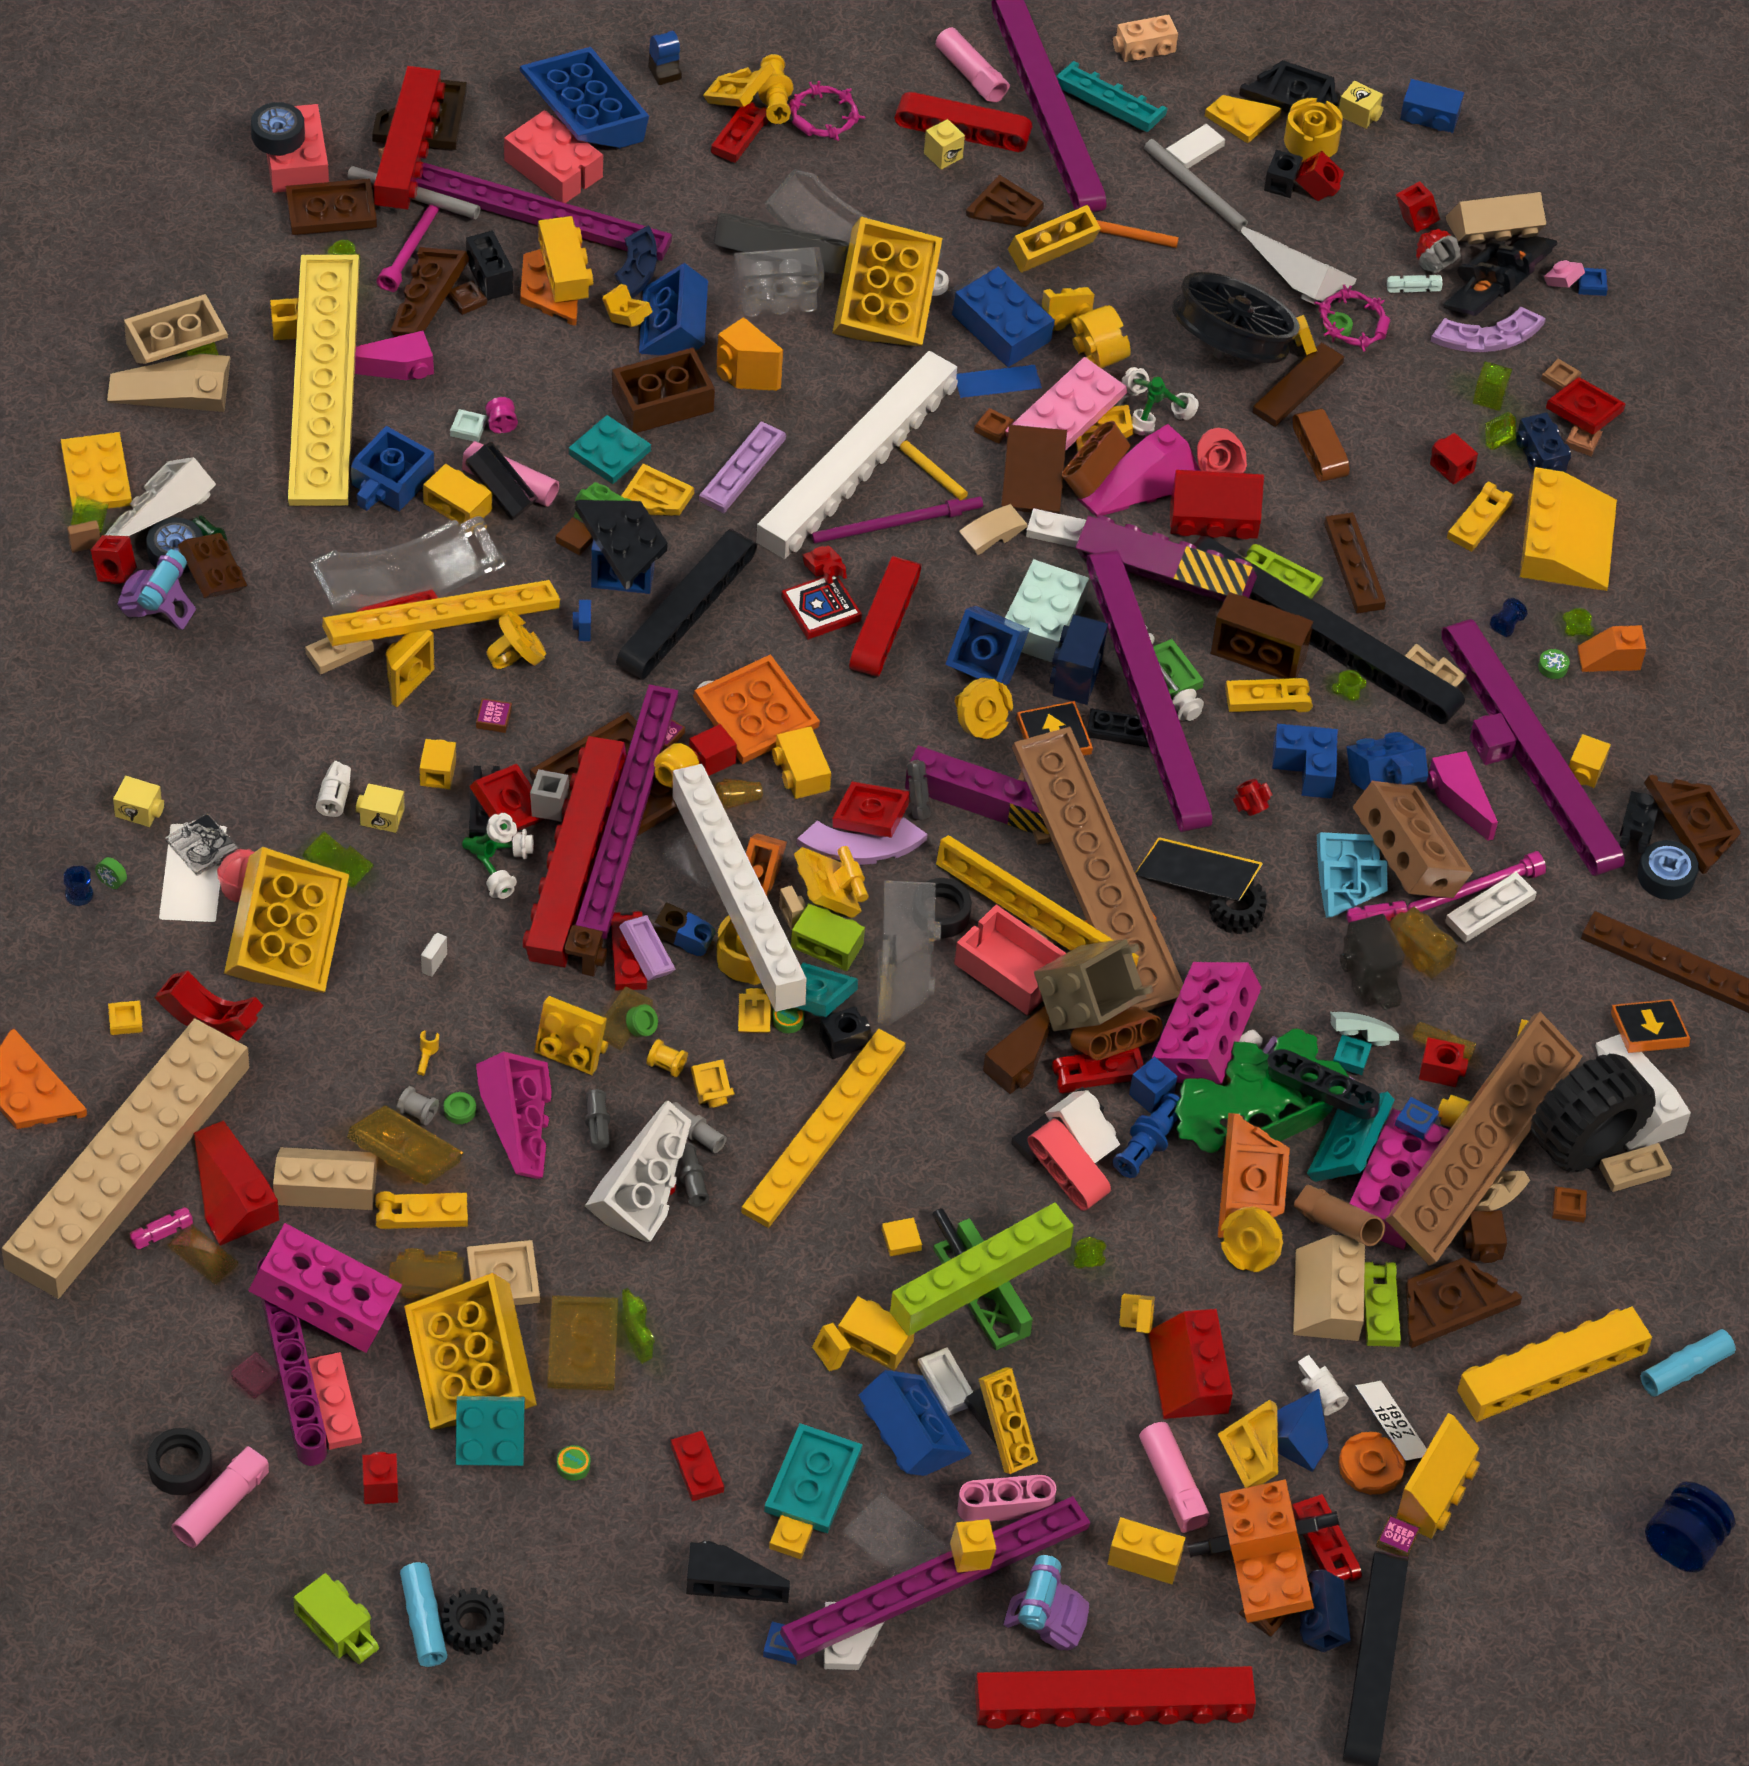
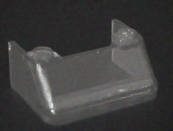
M884 880L882 951H878L876 1025L890 1026L926 1003L928 995H934L935 977L930 976L934 941H940L941 922L935 921V883Z

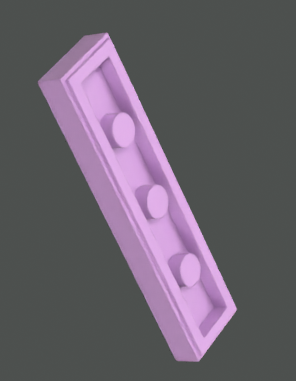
M761 421L700 493L699 501L725 513L785 441L786 433Z

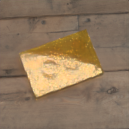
M386 1105L351 1126L347 1138L358 1144L361 1149L370 1151L383 1159L386 1164L398 1168L409 1175L414 1181L424 1185L429 1184L459 1164L464 1153Z
M552 1296L548 1388L614 1390L618 1298Z

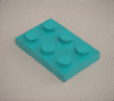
M1388 1091L1378 1093L1380 1097V1110L1373 1118L1361 1119L1337 1109L1307 1172V1175L1313 1181L1317 1182L1361 1173L1366 1166L1367 1158L1378 1140V1135L1384 1122L1388 1119L1390 1109L1395 1101Z
M799 1423L766 1501L764 1512L777 1517L783 1515L813 1525V1529L828 1534L861 1455L863 1444Z

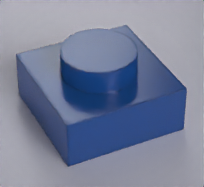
M579 600V612H573V630H579V641H591V600Z

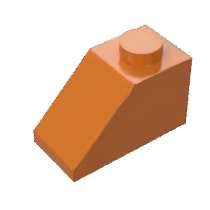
M1642 625L1612 626L1578 645L1577 650L1582 672L1641 670L1646 652Z
M757 833L750 837L746 855L768 898L780 870L787 842Z

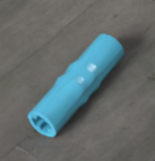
M1720 1329L1694 1344L1687 1345L1681 1351L1674 1352L1667 1359L1641 1372L1642 1385L1651 1396L1656 1397L1679 1383L1690 1380L1693 1376L1703 1373L1710 1366L1735 1353L1736 1349L1732 1337L1727 1331Z
M421 1562L408 1564L400 1570V1576L418 1662L425 1667L436 1666L447 1659V1651L429 1567Z

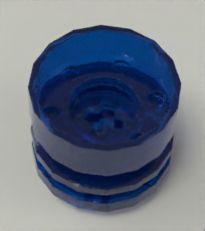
M1682 1482L1676 1485L1671 1495L1665 1500L1663 1507L1658 1509L1645 1528V1535L1651 1548L1662 1559L1680 1570L1697 1573L1706 1567L1715 1555L1718 1546H1721L1726 1537L1733 1531L1736 1521L1734 1513L1728 1504L1717 1493L1695 1482Z

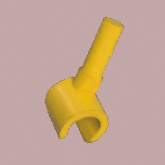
M425 1030L420 1034L422 1057L417 1071L418 1075H425L429 1058L439 1049L438 1033L432 1041L426 1040Z

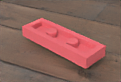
M341 1352L310 1358V1368L329 1450L362 1443V1436Z

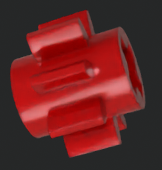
M1253 778L1236 787L1238 794L1235 795L1233 801L1238 812L1244 810L1247 811L1249 816H1252L1269 807L1267 801L1270 800L1272 792L1267 782L1261 784L1258 783L1257 778Z

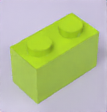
M808 903L792 929L791 948L848 971L864 944L865 927L859 925L854 920L845 919L833 914L826 908Z

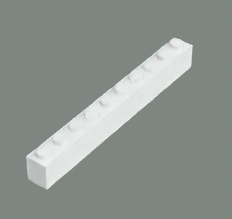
M928 351L757 524L756 543L783 559H786L792 551L797 552L801 548L804 539L809 534L818 531L821 522L827 516L831 517L836 512L840 502L844 498L849 499L853 495L856 486L861 481H867L873 469L879 463L883 464L888 459L890 451L895 446L899 447L913 428L918 429L924 417L930 411L934 412L938 408L941 399L946 394L951 395L958 384L956 379L957 366Z
M703 764L673 770V799L775 1012L805 1005V974Z

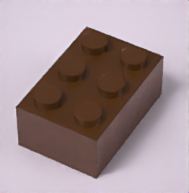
M694 347L612 369V394L630 430L634 433L714 412L715 388Z
M1228 592L1216 617L1210 654L1281 679L1297 678L1307 657L1313 621L1303 616L1283 611L1272 605H1266L1249 599L1246 596Z

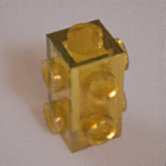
M1414 906L1406 913L1400 912L1393 918L1390 923L1389 940L1393 948L1398 952H1403L1418 971L1425 972L1432 979L1454 963L1458 945L1450 935L1443 933L1428 915L1421 913Z
M408 1248L405 1249V1252H399L396 1262L391 1261L389 1278L402 1284L399 1292H402L403 1297L420 1298L422 1294L435 1295L463 1284L465 1257H457L458 1253L452 1251H440L438 1255L425 1254V1251L422 1249Z

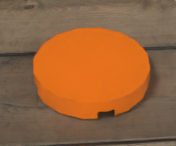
M1361 1432L1350 1437L1341 1449L1338 1460L1340 1474L1345 1482L1355 1490L1369 1495L1383 1494L1394 1489L1402 1480L1406 1466L1405 1459L1392 1440L1382 1437V1434L1377 1432Z

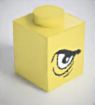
M1353 81L1341 96L1339 110L1344 119L1367 129L1372 121L1377 122L1382 115L1383 106H1381L1383 94L1357 81Z
M947 119L926 130L924 154L940 169H943L963 158L965 135Z
M125 776L113 798L115 817L147 827L151 826L155 817L159 818L164 809V800L161 799L160 786L129 776Z
M368 784L364 795L360 794L356 803V813H360V825L394 833L397 832L405 809L404 791Z

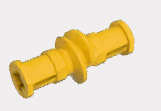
M771 54L762 59L761 66L764 62H770L775 71L758 90L761 101L768 106L766 109L767 119L771 123L782 124L789 120L791 114L787 101L793 92V83L783 72L785 68L784 59L779 55Z

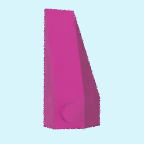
M503 1051L476 1064L480 1095L515 1173L525 1177L540 1179L543 1177L546 1143L541 1138L542 1128L548 1127L549 1117L544 1114V1105L551 1101L552 1094L548 1063Z

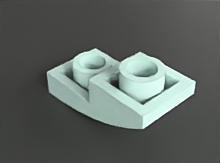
M1331 1012V1025L1336 1031H1340L1342 1035H1356L1359 1033V1030H1362V1035L1367 1042H1371L1375 1046H1386L1390 1044V1041L1399 1040V1034L1392 1026L1376 1018L1356 1013Z

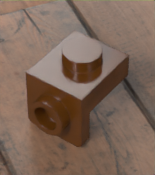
M573 925L565 945V953L582 957L583 975L594 977L597 967L604 966L607 948H603V931Z

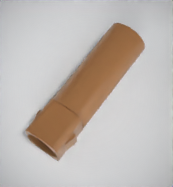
M1306 1185L1294 1202V1207L1311 1222L1314 1223L1315 1221L1366 1246L1377 1244L1384 1235L1385 1225L1380 1217L1332 1196L1324 1189Z

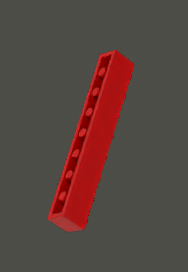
M588 736L586 746L581 747L579 750L578 765L580 766L578 772L572 774L570 781L571 796L570 799L566 798L563 803L562 816L564 819L562 825L558 824L555 830L554 841L556 846L554 851H549L547 857V876L542 877L540 880L539 895L541 896L538 904L534 903L531 910L532 926L530 930L525 931L523 937V948L527 950L529 961L566 968L569 954L565 953V945L571 927L576 925L627 758L625 743L622 741Z
M1252 1666L977 1673L975 1682L977 1725H986L992 1729L1021 1724L1025 1728H1034L1040 1724H1056L1059 1727H1069L1075 1723H1090L1093 1726H1104L1110 1722H1124L1127 1725H1139L1144 1721H1159L1161 1724L1169 1725L1183 1720H1193L1195 1723L1205 1724L1212 1720L1227 1719L1232 1723H1241L1253 1718L1256 1706Z

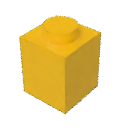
M1582 734L1569 764V768L1580 785L1595 788L1606 763L1611 744Z
M425 739L419 768L420 786L451 789L456 765L455 742Z
M989 1519L956 1523L950 1545L957 1573L991 1568L996 1545Z

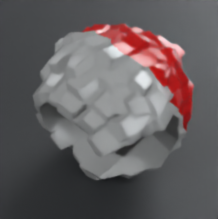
M1439 228L1421 234L1417 243L1418 248L1416 249L1419 265L1424 270L1431 271L1433 274L1449 266L1450 263L1455 262L1461 257L1458 240L1447 231H1441Z

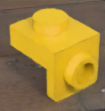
M620 284L602 298L610 320L613 323L634 327L641 324L644 318L653 312L649 302L632 299L627 286L624 284Z
M724 1060L692 1066L691 1072L699 1105L708 1103L709 1108L728 1104L727 1099L734 1095V1090L729 1086Z

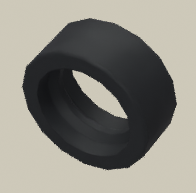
M941 877L922 883L915 891L913 898L912 918L914 924L921 932L930 937L943 939L960 934L968 926L972 906L970 893L962 884L953 879ZM944 897L956 902L960 907V912L951 918L943 919L928 914L923 906L931 898Z
M173 1428L162 1432L153 1440L148 1448L147 1464L152 1483L159 1490L170 1495H187L198 1491L207 1483L212 1475V1451L208 1441L199 1432L189 1428ZM177 1447H187L199 1454L200 1464L191 1473L171 1475L161 1469V1456L168 1450Z

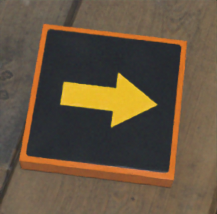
M1075 701L1017 712L1016 720L1024 739L1071 727L1083 756L1092 754L1093 747Z
M1673 999L1612 1005L1611 1015L1628 1053L1689 1047L1690 1036Z

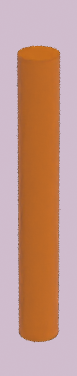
M1096 220L1101 228L1099 231L1101 233L1177 248L1179 237Z

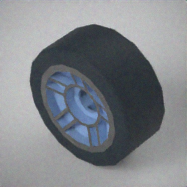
M284 102L268 103L255 110L251 117V138L255 147L270 155H286L300 148L305 140V123L301 111L295 106Z
M177 517L164 519L154 524L148 531L146 539L150 563L157 568L159 557L166 555L170 549L181 553L178 544L185 539L203 536L201 529L194 522ZM187 564L184 568L183 573L190 572V569Z
M1669 840L1654 842L1646 847L1645 853L1641 855L1637 878L1641 887L1650 895L1665 900L1679 899L1690 893L1698 874V861L1695 854L1687 846L1679 842Z

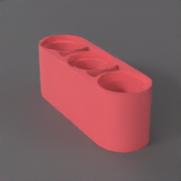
M1051 1119L1028 1137V1145L1032 1152L1080 1210H1088L1111 1192L1110 1183L1066 1126L1058 1119Z

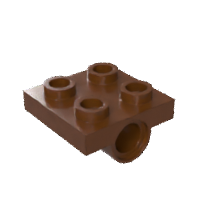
M221 533L185 539L178 544L204 598L238 592L248 586L243 578L241 568L236 564L229 545Z

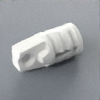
M334 761L329 767L318 795L316 809L324 816L338 817L342 815L346 803L351 768L338 761Z
M1309 1355L1298 1361L1299 1369L1305 1376L1301 1383L1307 1392L1311 1393L1317 1389L1320 1390L1324 1415L1328 1416L1346 1405L1349 1399L1348 1396L1337 1385V1382L1326 1366L1319 1369Z

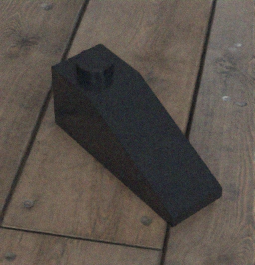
M711 1541L690 1543L686 1594L788 1603L789 1580L725 1545H717Z

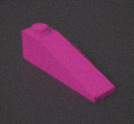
M1166 424L1145 437L1130 450L1094 493L1083 499L1077 498V500L1096 517L1129 509L1130 505L1145 501L1148 504L1155 502L1156 498L1167 495L1172 496L1175 470L1200 471L1188 442L1169 424Z

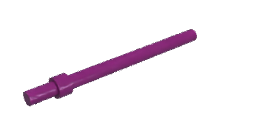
M981 496L960 501L958 498L946 500L945 504L816 531L811 534L813 543L816 544L946 515L949 518L962 515V512L983 508V500Z

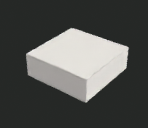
M436 933L422 952V973L432 977L446 957V936Z

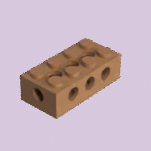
M1371 781L1354 804L1353 809L1359 816L1361 824L1366 827L1374 839V844L1381 850L1388 861V866L1396 873L1403 889L1408 894L1454 898L1473 873L1417 786Z

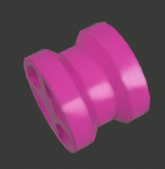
M498 397L487 403L485 410L487 417H489L488 424L491 431L498 434L508 433L517 427L518 420L514 413L515 406L511 399Z

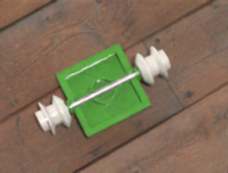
M1148 633L1153 644L1155 638L1153 634ZM1173 639L1153 646L1175 710L1178 711L1179 720L1191 721L1196 719L1201 714L1204 705L1202 699L1196 698V690L1203 688V678Z

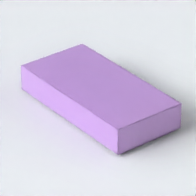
M647 915L625 921L619 926L648 981L669 975L676 970Z

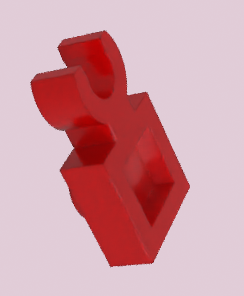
M830 546L817 547L813 551L802 555L804 565L816 577L824 575L826 583H833V576H841L843 579L847 578L846 566L842 563V558Z

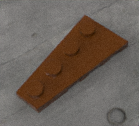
M419 247L417 252L419 257L418 263L413 264L411 270L412 281L405 287V301L399 305L391 328L394 337L419 331L425 332L470 260L466 251Z

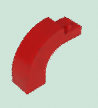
M188 970L171 975L154 997L182 1024L189 1026L195 1018L237 1042L258 1020L256 1015L264 1006L256 997L237 1002L224 1000L208 991Z

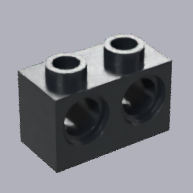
M493 230L466 237V252L470 258L467 264L487 301L513 294V268Z

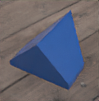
M1319 1389L1277 1410L1278 1454L1311 1472L1314 1471L1329 1446Z

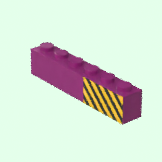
M1099 515L1098 518L1087 517L1075 547L1080 557L1086 559L1087 555L1117 549L1121 555L1126 572L1221 602L1225 601L1228 592L1249 598L1257 578L1251 563L1243 559L1235 558L1232 561L1224 558L1223 554L1214 550L1203 552L1197 550V547L1185 541H1180L1179 544L1169 541V538L1163 534L1153 532L1152 535H1149L1131 524H1125V527L1114 524V520Z
M919 745L917 746L910 762L914 760L925 762L926 775L924 777H927L929 798L1033 833V830L1049 834L1027 782ZM907 770L905 789L910 791L909 778H911V776H908Z

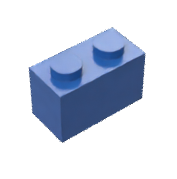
M1411 79L1403 101L1400 120L1453 133L1461 111L1464 92Z

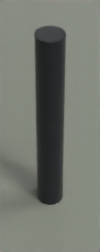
M944 1209L935 1210L932 1216L954 1255L958 1256L967 1251Z

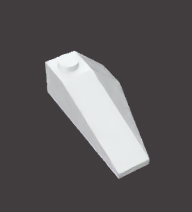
M1244 226L1241 229L1243 235L1293 289L1303 293L1301 299L1312 304L1315 301L1318 302V300L1323 302L1327 297L1339 292L1340 289H1344V284L1349 288L1357 280L1334 267L1312 259V257L1288 248V246Z
M194 457L168 461L145 484L144 488L147 492L132 500L130 505L133 507V510L123 513L105 535L130 536L195 504L200 505L210 497L209 491L216 483Z
M1620 1034L1597 1042L1595 1046L1598 1056L1614 1053L1626 1057L1655 1091L1656 1105L1653 1107V1113L1646 1120L1647 1123L1643 1129L1636 1133L1637 1136L1624 1145L1627 1151L1650 1146L1683 1134L1691 1112L1676 1088L1642 1052L1628 1053Z
M665 1101L600 1181L585 1207L607 1226L645 1242H650L667 1217L669 1210L667 1202L671 1188L675 1187L677 1177H674L678 1160L683 1156L691 1120L670 1101Z

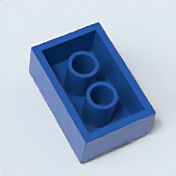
M999 266L955 292L952 315L1007 367L1012 366L1051 342L1055 320Z

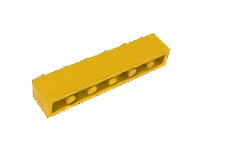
M1633 1306L1622 1311L1616 1309L1609 1312L1602 1319L1594 1322L1591 1320L1585 1321L1576 1329L1567 1333L1558 1332L1547 1341L1537 1345L1530 1343L1519 1352L1509 1356L1506 1354L1500 1355L1491 1363L1481 1367L1473 1366L1468 1368L1461 1375L1457 1392L1475 1421L1478 1422L1647 1354L1652 1336Z

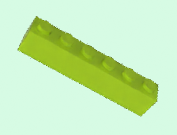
M1054 1202L892 1291L890 1313L905 1333L910 1336L1071 1247L1074 1225Z

